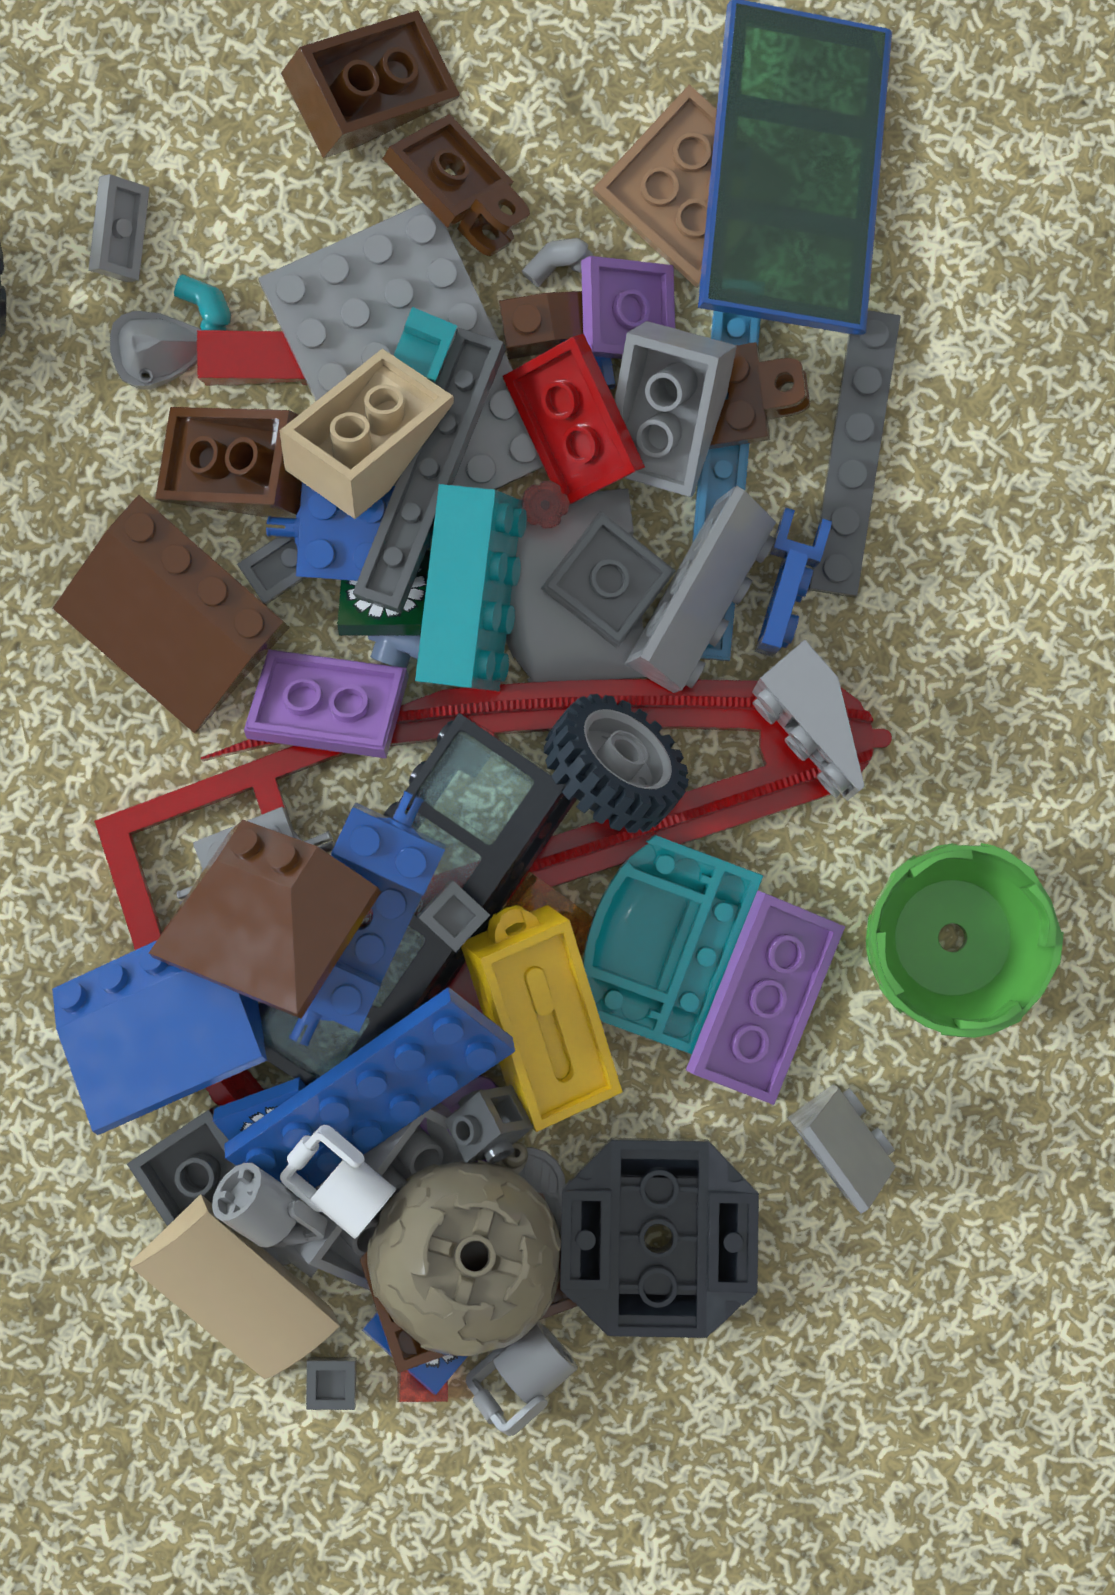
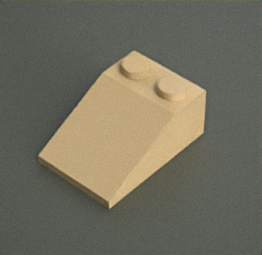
M382 348L279 430L285 470L349 516L356 519L390 491L453 405L454 397Z

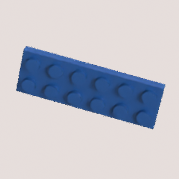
M448 987L224 1144L225 1159L236 1166L242 1163H253L281 1182L280 1175L289 1164L287 1161L289 1153L303 1136H312L321 1125L332 1127L364 1155L514 1053L513 1037ZM320 1141L318 1151L305 1167L297 1170L296 1173L316 1188L330 1176L343 1159Z

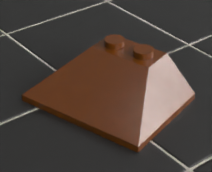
M242 820L227 834L149 954L164 963L302 1019L381 894V891L377 886L318 846Z

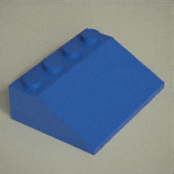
M156 941L53 988L56 1030L92 1132L97 1135L105 1133L267 1061L258 1001L153 958L149 952Z

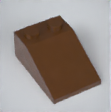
M418 10L301 46L281 72L323 159L359 147L460 96Z
M170 407L155 500L261 517L296 518L301 505L302 481L285 470L279 430L296 418L298 414L290 410Z

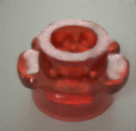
M542 481L538 486L531 485L524 492L522 498L527 521L532 525L539 524L544 529L554 528L559 525L561 517L566 515L569 509L567 495L562 494L561 487L552 481ZM544 500L550 503L549 508L546 510L541 508V502Z

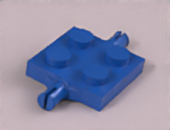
M302 482L301 505L296 518L268 516L266 524L285 526V528L266 527L267 536L295 538L298 549L297 577L358 581L395 486H392L389 492L354 519Z

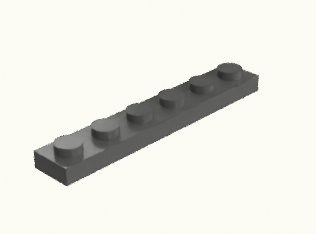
M868 310L866 333L863 335L848 334L819 523L822 522V519L832 521L821 562L816 568L812 567L813 574L809 585L810 591L854 598L858 594L901 315Z
M458 328L436 385L453 395L454 403L398 478L354 588L353 595L356 599L402 614L433 535L439 484L453 485L506 351L503 341Z

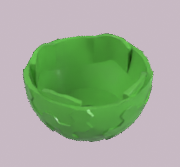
M951 843L936 846L917 856L913 855L890 874L888 882L876 899L872 913L868 916L866 950L868 962L879 984V989L900 1014H906L923 1026L941 1032V1035L967 1038L992 1035L1022 1021V1017L1044 994L1058 965L1061 963L1064 932H1061L1052 900L1035 875L1034 869L1007 850L983 843L980 845H957ZM953 923L963 930L964 942L958 950L949 952L941 947L938 936L940 930L945 925Z

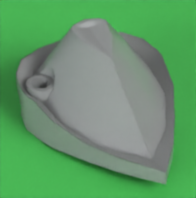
M132 311L123 314L113 323L110 333V353L115 369L123 382L137 389L152 390L172 382L197 363V330L201 329L161 313ZM148 373L150 378H145L142 375Z

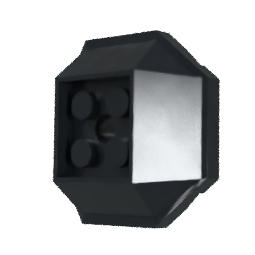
M610 1138L562 1187L560 1290L576 1303L607 1336L707 1338L741 1305L743 1306L758 1292L759 1193L708 1139ZM655 1224L665 1225L672 1231L670 1241L660 1248L651 1247L644 1240L647 1229Z

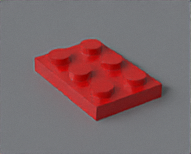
M584 333L571 337L502 376L562 507L571 505L645 468Z

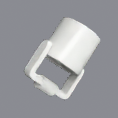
M321 1125L312 1136L305 1135L287 1156L289 1164L280 1175V1180L284 1186L314 1211L326 1214L354 1239L359 1236L396 1191L392 1184L364 1162V1156L357 1148L328 1125ZM321 1141L343 1160L320 1188L316 1190L299 1176L296 1171L305 1167L318 1151L319 1142Z

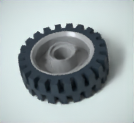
M590 694L588 698L582 696L573 702L562 714L545 739L547 742L544 745V754L548 755L545 762L548 769L555 770L551 776L556 785L565 784L566 787L562 793L566 798L570 800L576 797L580 801L576 807L584 814L589 809L594 812L593 820L600 824L609 819L610 828L620 831L625 826L627 833H636L639 829L642 832H646L652 827L655 828L673 810L688 787L689 779L686 778L688 769L687 765L681 763L684 759L681 751L671 749L675 741L669 734L662 736L659 733L663 727L656 720L650 724L646 721L647 713L641 709H638L635 713L632 712L631 703L621 700L617 705L615 698L605 695L602 699L598 694Z

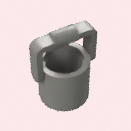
M242 1163L230 1170L218 1184L213 1196L212 1209L214 1216L259 1247L279 1248L324 1238L328 1223L327 1218L299 1200V1197L286 1186L253 1163Z
M538 1321L520 1340L505 1348L493 1350L467 1374L466 1384L474 1395V1404L488 1424H494L502 1433L514 1436L547 1406L548 1402L545 1398L578 1369V1366L559 1340L547 1327ZM495 1369L498 1370L511 1389L527 1404L508 1422L503 1416V1410L489 1390L484 1389L480 1383Z

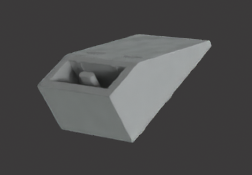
M804 640L760 677L752 691L757 697L753 705L770 724H773L776 720L789 734L785 738L787 745L802 761L809 757L820 769L821 773L817 775V778L825 789L835 798L841 794L848 801L865 786L839 679L810 644Z

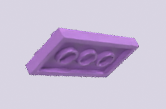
M757 890L686 1071L774 1105L845 926Z

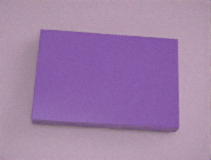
M268 649L244 727L246 738L387 759L409 678L407 668Z

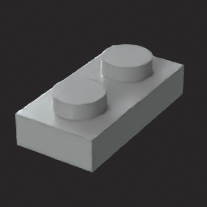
M111 174L99 177L88 271L125 282L139 281L150 187Z

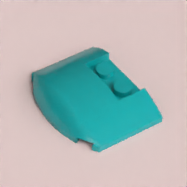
M654 835L646 841L649 844L642 847L624 862L601 897L588 931L583 965L601 1022L692 1054L763 875Z

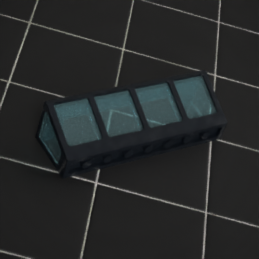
M458 713L454 720L449 721L439 732L437 746L428 759L421 762L410 775L409 787L406 791L412 793L413 796L405 811L406 813L409 812L416 795L424 799L411 827L446 844V848L389 965L360 1032H356L335 1021H323L320 1019L309 1046L300 1044L308 1025H304L297 1042L289 1038V1035L292 1033L298 1018L264 1003H258L267 1061L294 1079L300 1077L305 1085L308 1086L448 988L466 962L462 948L460 947L456 952L452 950L417 915L450 880H453L490 914L469 938L487 931L490 919L494 914L497 915L576 802V797L568 800L562 793L566 785H556L549 771L492 731L466 716ZM402 797L399 801L390 805L383 815L393 818ZM370 909L359 928L367 926L372 921V909Z

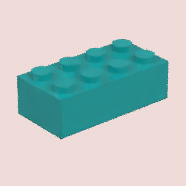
M439 484L415 681L500 691V683L505 682L509 671V656L507 653H504L506 634L512 632L515 622V609L513 605H510L512 586L518 584L521 573V561L519 557H516L518 538L524 536L527 525L526 510L522 509V500L493 489Z

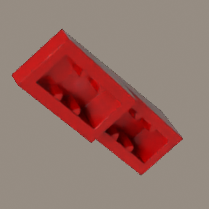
M197 330V376L206 386L300 382L302 385H308L282 331Z

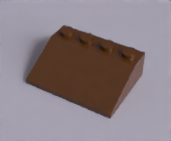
M140 495L131 502L107 529L53 606V609L194 734L199 731L267 654L268 649H271L290 628Z

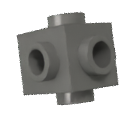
M512 1085L486 1090L480 1089L465 1095L458 1101L460 1108L445 1120L465 1163L486 1159L489 1164H493L505 1159L514 1152L512 1145L534 1128Z

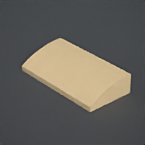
M201 1194L129 1263L135 1272L263 1379L270 1378L301 1360L340 1327L333 1309L265 1249L259 1247L215 1217L212 1203Z

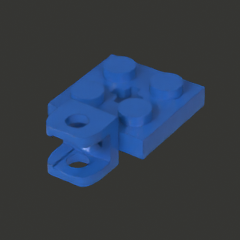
M786 507L782 513L775 535V542L770 552L771 555L781 557L783 560L780 564L754 651L771 657L781 647L787 648L788 644L792 643L799 621L798 615L791 614L795 602L800 603L802 597L806 596L813 574V569L805 566L816 568L821 562L832 521L822 519L817 528L812 546L789 540L787 536L795 510Z

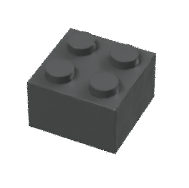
M217 1104L127 1163L129 1169L167 1226L200 1194L212 1203L218 1184L236 1166L225 1159L224 1144L229 1140L213 1122L214 1108L218 1107Z

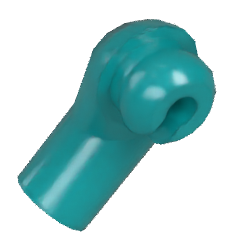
M181 274L174 289V296L198 306L200 315L203 318L200 324L201 330L226 331V325L231 322V312L222 291L215 286Z

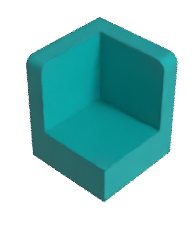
M412 307L393 356L435 383L457 325Z

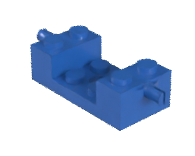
M404 791V795L393 818L386 817L358 803H355L331 852V856L377 886L381 894L371 908L373 912L372 921L367 926L358 928L302 1019L298 1018L292 1033L289 1035V1038L297 1042L304 1025H308L300 1044L309 1046L320 1019L323 1021H335L356 1032H360L389 965L446 848V844L411 827L422 802H424V799L416 795L409 812L406 813V808L413 794Z

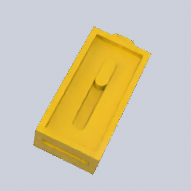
M515 905L503 909L497 915L494 914L490 919L488 931L467 939L461 948L483 1014L513 1037L515 1052L500 1061L499 1065L506 1086H513L534 1127L532 1129L538 1132L621 1094L623 1091L570 920L549 905L531 912L522 906Z

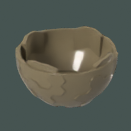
M484 1160L470 1163L460 1161L441 1165L433 1164L412 1174L406 1179L407 1182L387 1201L380 1213L373 1237L369 1239L367 1266L374 1297L379 1299L394 1322L421 1344V1348L450 1356H474L505 1348L520 1340L545 1315L554 1299L560 1279L561 1240L555 1217L548 1204L523 1177L502 1165L489 1164ZM471 1241L480 1242L488 1252L486 1265L476 1272L466 1269L460 1259L462 1248Z

